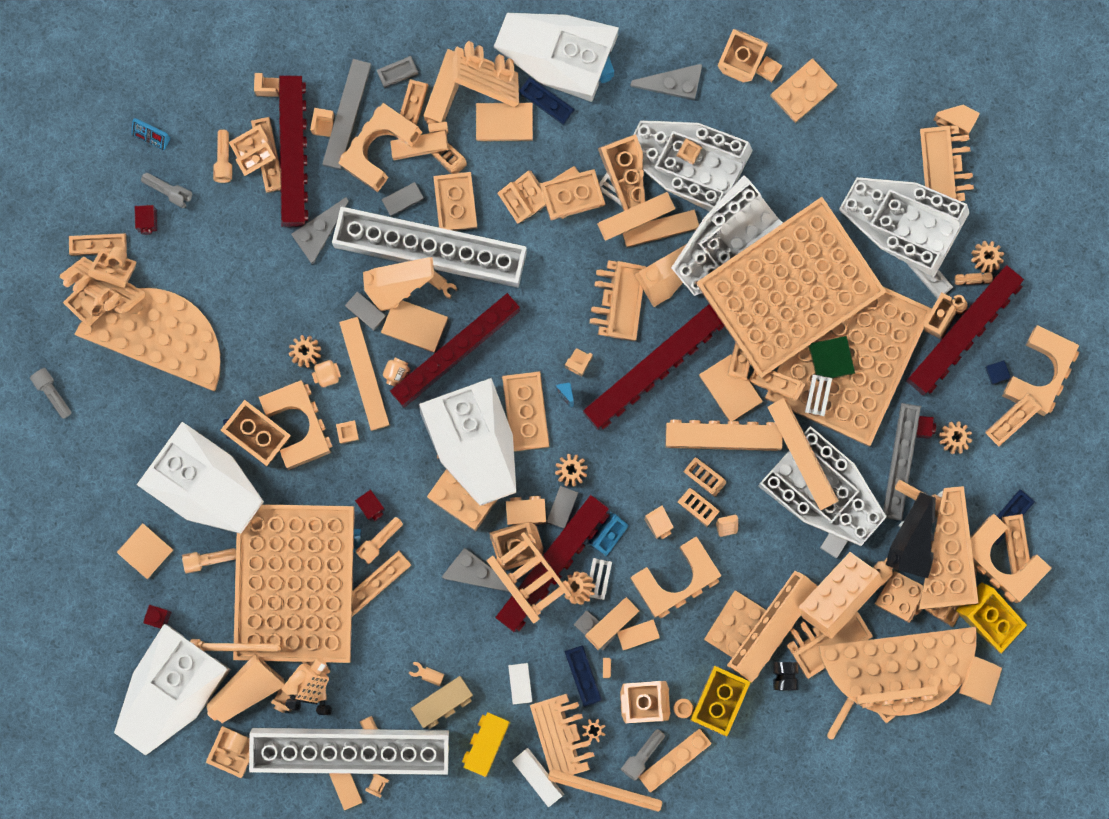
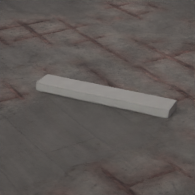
M356 59L352 60L322 163L323 166L338 170L342 169L338 162L341 155L347 151L371 69V63Z
M901 403L883 508V512L888 519L902 521L906 495L896 490L895 486L899 480L907 484L909 481L921 406Z

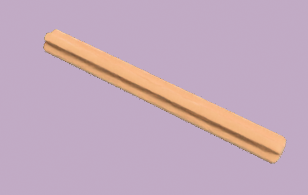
M553 769L550 770L548 775L549 781L657 812L662 807L661 800Z

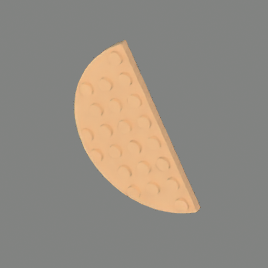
M139 288L145 292V296L129 311H124L121 314L114 307L109 311H105L89 327L81 322L74 334L215 392L221 364V353L216 334L202 312L191 302L175 293L156 288Z
M976 627L819 646L824 667L834 684L856 704V697L861 695L937 686L938 694L933 696V700L922 701L920 697L913 698L914 702L902 703L901 700H896L893 705L882 706V702L874 703V707L866 708L885 715H912L938 706L961 686L966 678L972 657L975 656Z

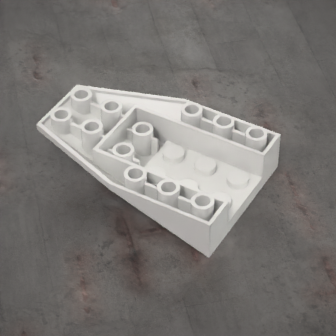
M507 13L494 48L505 57L512 59L514 64L540 84L592 102L610 51L612 52L618 37L619 28L569 15Z
M640 121L633 134H636L643 152V171L666 191L708 211H711L737 183L753 151L748 141L700 123ZM686 138L702 147L693 165L676 156Z
M743 176L704 217L671 268L690 292L696 296L702 293L696 284L697 281L774 230L783 222L771 210L751 181Z
M858 177L839 208V211L880 249L933 278L969 215L967 204L918 183Z
M492 378L419 404L420 414L440 462L479 506L516 493L513 434Z
M181 422L137 484L188 521L240 534L264 502L230 454L183 422Z
M810 426L804 435L826 475L838 502L823 510L819 509L790 450L762 480L758 487L804 523L862 546L883 522L886 515L856 465Z
M164 624L132 675L114 733L144 755L149 754L198 717L231 669L217 659L212 658L184 638L175 629Z

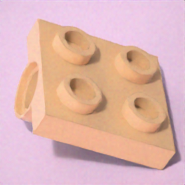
M114 247L110 253L100 250L88 271V276L125 288L137 262L127 259L126 251L120 247Z
M84 289L78 293L73 292L63 302L87 327L92 325L106 311L104 309L106 301L100 305L94 304L95 298L85 293Z
M894 571L875 605L910 623L913 616L918 615L922 610L919 609L923 585Z
M222 726L206 763L239 778H243L249 765L250 738Z

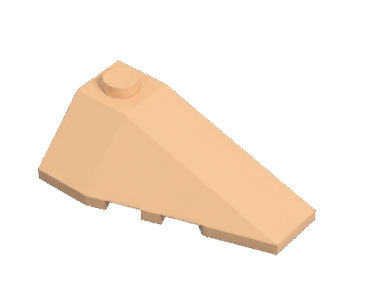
M636 134L598 148L604 167L611 179L623 210L626 211L645 202L643 152Z
M686 245L634 274L653 307L669 299L682 285L683 282L671 267Z
M428 257L363 272L364 291L380 311L396 308L402 299L411 296L412 291L422 287L434 277L433 258Z

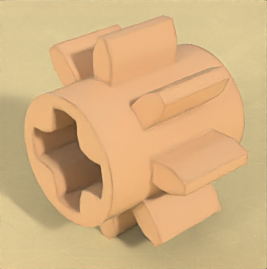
M589 719L590 725L588 727L582 726L584 729H587L583 736L588 735L590 742L592 738H596V741L599 742L598 736L606 735L601 732L605 725L599 726V719L595 723H592ZM591 725L599 728L597 736L588 733L591 730Z

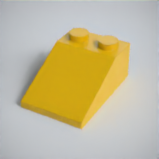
M981 582L977 586L978 604L960 605L956 612L971 627H976V632L1002 654L1027 625L994 588Z

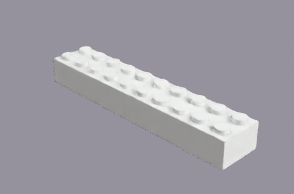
M340 207L332 240L334 248L401 263L432 257L434 270L519 288L527 253L526 246Z
M252 728L250 731L249 772L448 775L449 730Z

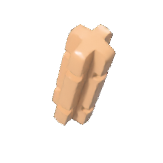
M972 273L965 276L957 274L954 280L955 285H963L964 283L966 285L981 284L982 282L988 284L992 282L993 276L992 273Z

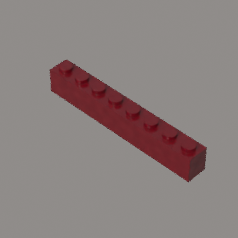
M279 75L281 227H302L305 221H308V210H305L304 203H308V191H304V184L308 183V175L304 173V166H307V155H304L303 148H307V137L303 136V130H306L307 127L306 118H303V111L306 112V100L302 98V93H306V82H302V76Z
M1006 265L906 382L923 396L927 392L931 394L937 387L935 382L939 378L943 380L950 372L947 368L951 364L955 366L962 358L960 353L963 350L967 352L974 344L973 338L975 336L980 337L986 330L985 324L988 321L992 323L999 315L996 313L1000 307L1004 309L1011 301L1008 299L1011 294L1016 295L1022 289L1021 283L1024 279Z
M506 293L392 388L390 392L393 397L405 408L520 312L518 304Z
M592 495L588 497L543 555L560 579L562 578L560 575L564 568L568 570L574 562L572 557L576 553L579 555L586 547L583 544L586 539L589 538L591 540L598 531L595 529L599 523L603 524L609 517V514H607L609 508ZM542 562L532 569L518 587L519 590L525 589L548 571ZM553 577L529 595L527 601L531 606L533 604L536 605L540 599L543 600L550 593L548 588L552 584H557ZM511 596L495 618L514 633L516 630L520 631L526 624L524 619L527 617V614L515 598Z

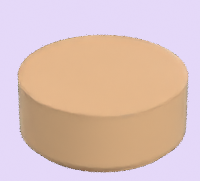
M679 699L674 704V713L679 718H688L693 713V705L687 699Z

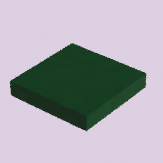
M847 336L808 345L815 375L833 379L855 374Z

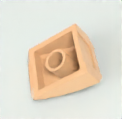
M733 29L718 67L723 74L743 83L752 81L769 43L740 30Z
M526 522L490 532V539L496 558H501L525 539L521 535L523 532L534 537L537 541L534 545L542 554L543 545L537 526L531 522ZM529 546L507 562L503 569L506 571L524 565L535 557L536 554Z
M666 681L627 683L622 685L620 691L621 716L625 723L669 721L671 712L669 687Z

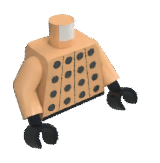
M316 658L312 666L301 664L293 675L289 677L282 687V690L290 697L285 703L287 708L299 711L301 702L316 705L319 702L316 708L317 714L331 715V706L325 705V701H327L326 685L329 681V677L323 672L326 662Z

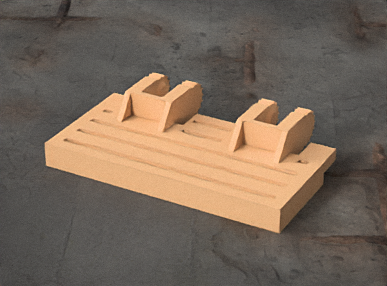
M470 41L465 44L464 49L455 48L453 82L513 107L519 104L518 72L514 71L512 59L508 58L505 62L504 56L499 54L496 56L494 64V62L484 58L482 46L478 45L474 49V43Z
M959 125L920 129L925 187L958 201H965V193H956V191L973 190L974 185L955 186V180L970 179L973 177V174L954 175V172L963 171L961 155L953 156L952 154L970 152V147L952 149L951 142L969 140V135L951 137V134H959Z
M82 257L60 274V278L64 280L63 285L65 287H70L75 283L73 291L78 293L84 289L85 293L95 298L94 304L100 305L106 301L104 305L106 311L115 307V310L122 314L124 311H129L145 296L144 291L129 282L123 288L89 277L88 271L93 262L86 257Z
M608 260L607 269L615 270V272L606 270L596 271V275L600 277L612 278L611 283L595 282V287L604 289L602 306L610 307V309L591 308V312L595 314L607 315L606 320L590 319V324L600 326L598 335L636 341L643 288L634 274L643 270L646 266Z
M857 611L832 639L815 627L812 628L816 634L814 637L806 623H801V628L809 639L803 642L797 630L793 628L790 632L799 647H797L794 641L787 644V647L796 662H798L806 678L809 679L825 668L819 646L865 641L873 636Z
M567 694L530 705L549 771L553 769L574 775L590 770L588 762L580 764V761L594 757V753L588 752L578 756L576 751L577 748L589 746L591 744L590 740L574 745L575 741L581 740L576 724L568 725L569 722L582 719V714L566 718L564 712L579 707L578 702L563 706V703L569 702Z

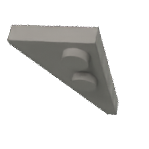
M702 64L632 80L631 87L695 100Z
M346 197L291 234L311 264L315 263L318 254L326 244V240L333 232L338 220L340 207L346 208L349 202Z
M466 548L461 551L442 576L446 580L510 592L495 571Z

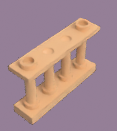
M523 532L521 535L525 539L501 558L491 556L486 561L534 624L541 619L538 616L541 614L540 611L565 593L567 597L572 596L570 593L572 588L566 580L563 582L560 580L534 544L537 541L534 537ZM530 546L536 556L514 573L510 572L507 574L503 569L506 566L505 564ZM542 562L548 571L525 589L519 590L515 585L517 579ZM553 577L560 587L538 604L531 606L527 601L529 595Z

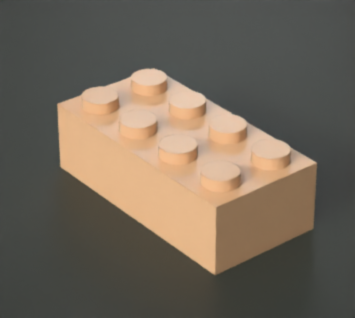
M849 552L799 606L802 618L832 639L883 584L880 573Z

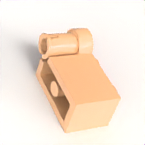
M941 292L923 324L924 331L942 340L956 313L963 314L967 311L968 304L964 297L956 295L952 300V297Z

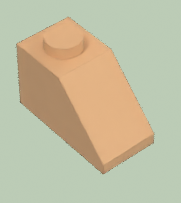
M663 506L645 515L644 520L656 539L659 537L664 539L672 534L671 530L674 527Z

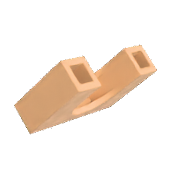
M382 103L380 107L376 108L370 121L364 124L359 136L352 140L347 152L341 155L338 164L378 193L389 177L369 162L368 148L370 144L379 136L392 135L412 147L422 134V131L414 123Z
M1037 325L1033 329L1026 346L1043 353L1052 361L1054 366L1053 379L1046 386H1033L1013 376L1009 380L1002 396L1017 403L1029 393L1042 406L1037 413L1045 416L1048 412L1051 413L1056 403L1053 401L1056 395H1060L1064 387L1061 385L1063 379H1067L1071 372V368H1069L1071 362H1075L1079 355V351H1077L1079 345Z
M302 380L259 397L267 417L289 409L300 410L308 416L310 426L306 437L294 445L279 450L288 470L330 454V448L333 447L329 436L325 437L323 430L326 428L322 419L318 420L316 413L319 412L315 401L311 402L309 395L312 394L309 385H304Z
M993 514L970 536L973 563L976 565L975 569L980 574H986L991 579L989 582L995 588H1000L1005 592L1004 596L1012 603H1018L1050 571L1051 567L1038 555H1034L1015 574H1004L998 571L991 562L990 551L994 542L1008 527Z
M697 536L680 546V550L690 564L693 574L692 581L685 590L677 593L663 590L657 584L648 567L630 577L654 618L657 616L660 619L670 613L669 609L673 606L679 608L687 603L686 598L691 595L695 598L703 593L702 588L707 585L711 588L719 583L718 579L721 577V574Z

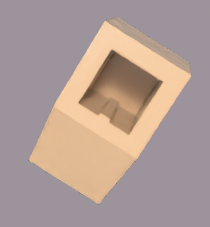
M960 105L937 112L933 120L940 127L959 125V134L955 135L963 136L969 135L980 113L965 105Z

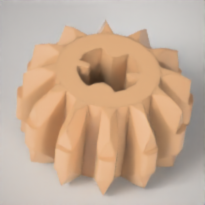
M986 241L982 242V246L977 244L975 246L976 250H973L971 253L975 256L971 259V262H977L975 269L979 268V266L982 267L981 273H984L986 268L989 273H992L993 269L998 270L1000 268L999 264L1004 262L1000 258L1004 255V252H998L1001 248L999 245L996 248L993 247L994 241H991L989 246ZM989 254L991 258L986 260L984 257Z
M301 335L300 342L295 338L293 341L296 345L289 346L290 349L294 350L289 352V356L294 357L292 362H298L299 367H302L305 362L306 367L309 368L310 361L314 365L317 363L314 357L321 358V355L316 353L321 351V347L317 346V340L312 341L311 336H308L305 341L304 336ZM303 348H307V350H309V352H307V355H303V353H301V351H303Z
M950 422L949 428L944 426L942 428L944 432L939 434L941 438H945L939 443H946L944 450L946 451L951 448V454H954L956 450L961 454L963 449L967 450L969 448L967 443L972 442L971 438H967L972 432H965L968 427L967 425L960 428L961 422H957L956 425ZM954 433L956 434L955 436L959 435L960 439L957 440V442L956 440H952V436H954Z
M567 454V461L561 457L560 461L563 465L556 463V467L562 469L555 471V475H562L558 481L561 482L566 479L565 486H568L569 481H572V486L575 487V480L577 479L582 484L583 481L579 476L587 477V474L582 471L587 470L588 467L581 466L585 460L581 459L577 462L578 455H575L574 459L571 460V455ZM574 466V470L577 472L569 475L567 467Z
M576 571L573 575H567V583L572 588L570 591L572 596L567 597L565 594L564 597L573 604L578 603L582 605L584 601H590L589 596L595 595L592 592V589L596 587L595 584H592L594 579L585 572L580 573Z

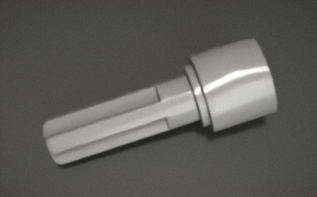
M149 173L142 175V183L168 196L171 203L185 208L186 204L183 201H191L192 192L182 186L176 185L173 187Z
M42 368L31 375L30 379L36 389L45 393L61 418L64 419L70 416L72 412L53 386L54 379L47 369Z
M656 729L636 756L628 758L621 768L622 772L632 780H637L645 770L644 763L665 738L664 733Z

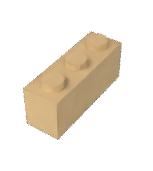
M459 676L413 706L411 710L423 728L428 727L431 729L439 724L438 719L441 717L448 718L455 713L454 709L459 705L463 708L471 703L472 700L470 698L473 697V694L462 677Z

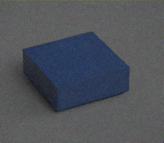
M1004 360L985 367L991 385L1011 378Z

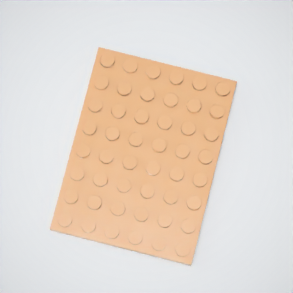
M823 197L817 199L696 282L759 378L777 368L886 292Z
M883 287L886 291L883 295L814 341L813 343L847 336L855 374L832 379L824 416L805 413L812 375H815L809 346L782 363L777 370L778 373L805 384L797 401L771 391L767 392L764 399L775 403L786 398L794 413L870 447L924 329L923 324L932 308ZM817 380L815 382L812 402L810 406V409L813 410L819 386V382H817ZM827 381L823 382L818 411H821Z
M261 505L241 534L237 533L234 643L279 644L281 650L279 652L233 651V660L249 661L256 654L263 661L315 662L316 658H319L324 662H351L354 506Z

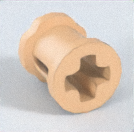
M373 774L374 777L365 791L381 798V792L389 780L379 774Z

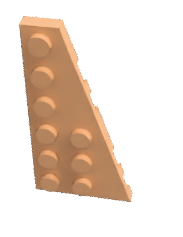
M964 486L943 489L934 532V541L931 547V552L934 553L929 577L925 578L919 609L978 604Z

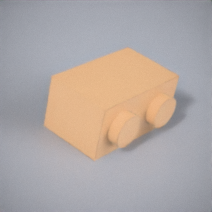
M531 496L529 500H521V497L510 498V501H506L508 526L531 522L534 525L546 524L545 499H541V496Z

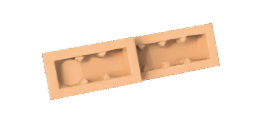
M668 192L605 219L597 223L606 241L675 210V207Z

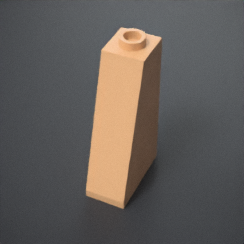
M447 49L424 113V120L427 121V124L445 121L460 85L453 82V57L455 56V51Z
M255 654L207 703V714L214 721L219 720L221 723H224L281 689L285 685L284 678Z

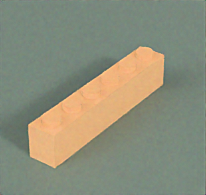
M670 420V423H666L665 448L781 451L782 435L775 422H767L766 425H759V422H747V425H739L738 421H728V424H720V421H709V424H701L700 420H690L689 423H682V420Z
M794 571L727 666L752 683L759 676L762 668L769 662L772 654L782 644V640L792 630L795 622L801 616L799 606L818 586L805 575Z

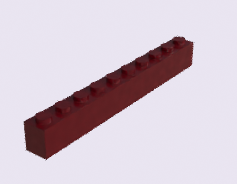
M708 304L583 410L585 417L597 430L600 428L606 429L612 423L610 420L614 416L620 417L626 411L625 407L630 403L634 405L641 399L640 394L644 391L648 393L655 387L654 382L658 379L661 381L670 374L669 370L673 366L677 368L684 362L683 358L687 354L693 355L699 349L697 346L700 343L706 344L712 339L713 332L716 330L720 332L725 328L711 305Z

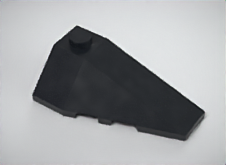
M919 493L890 546L886 561L887 566L924 578L929 577L934 555L931 552V541H934V534L931 533L932 523L935 521V497Z

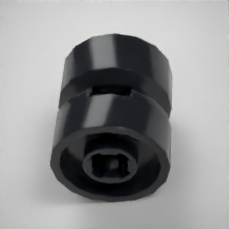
M774 662L773 674L776 675V678L773 679V690H799L798 679L795 677L798 674V662Z

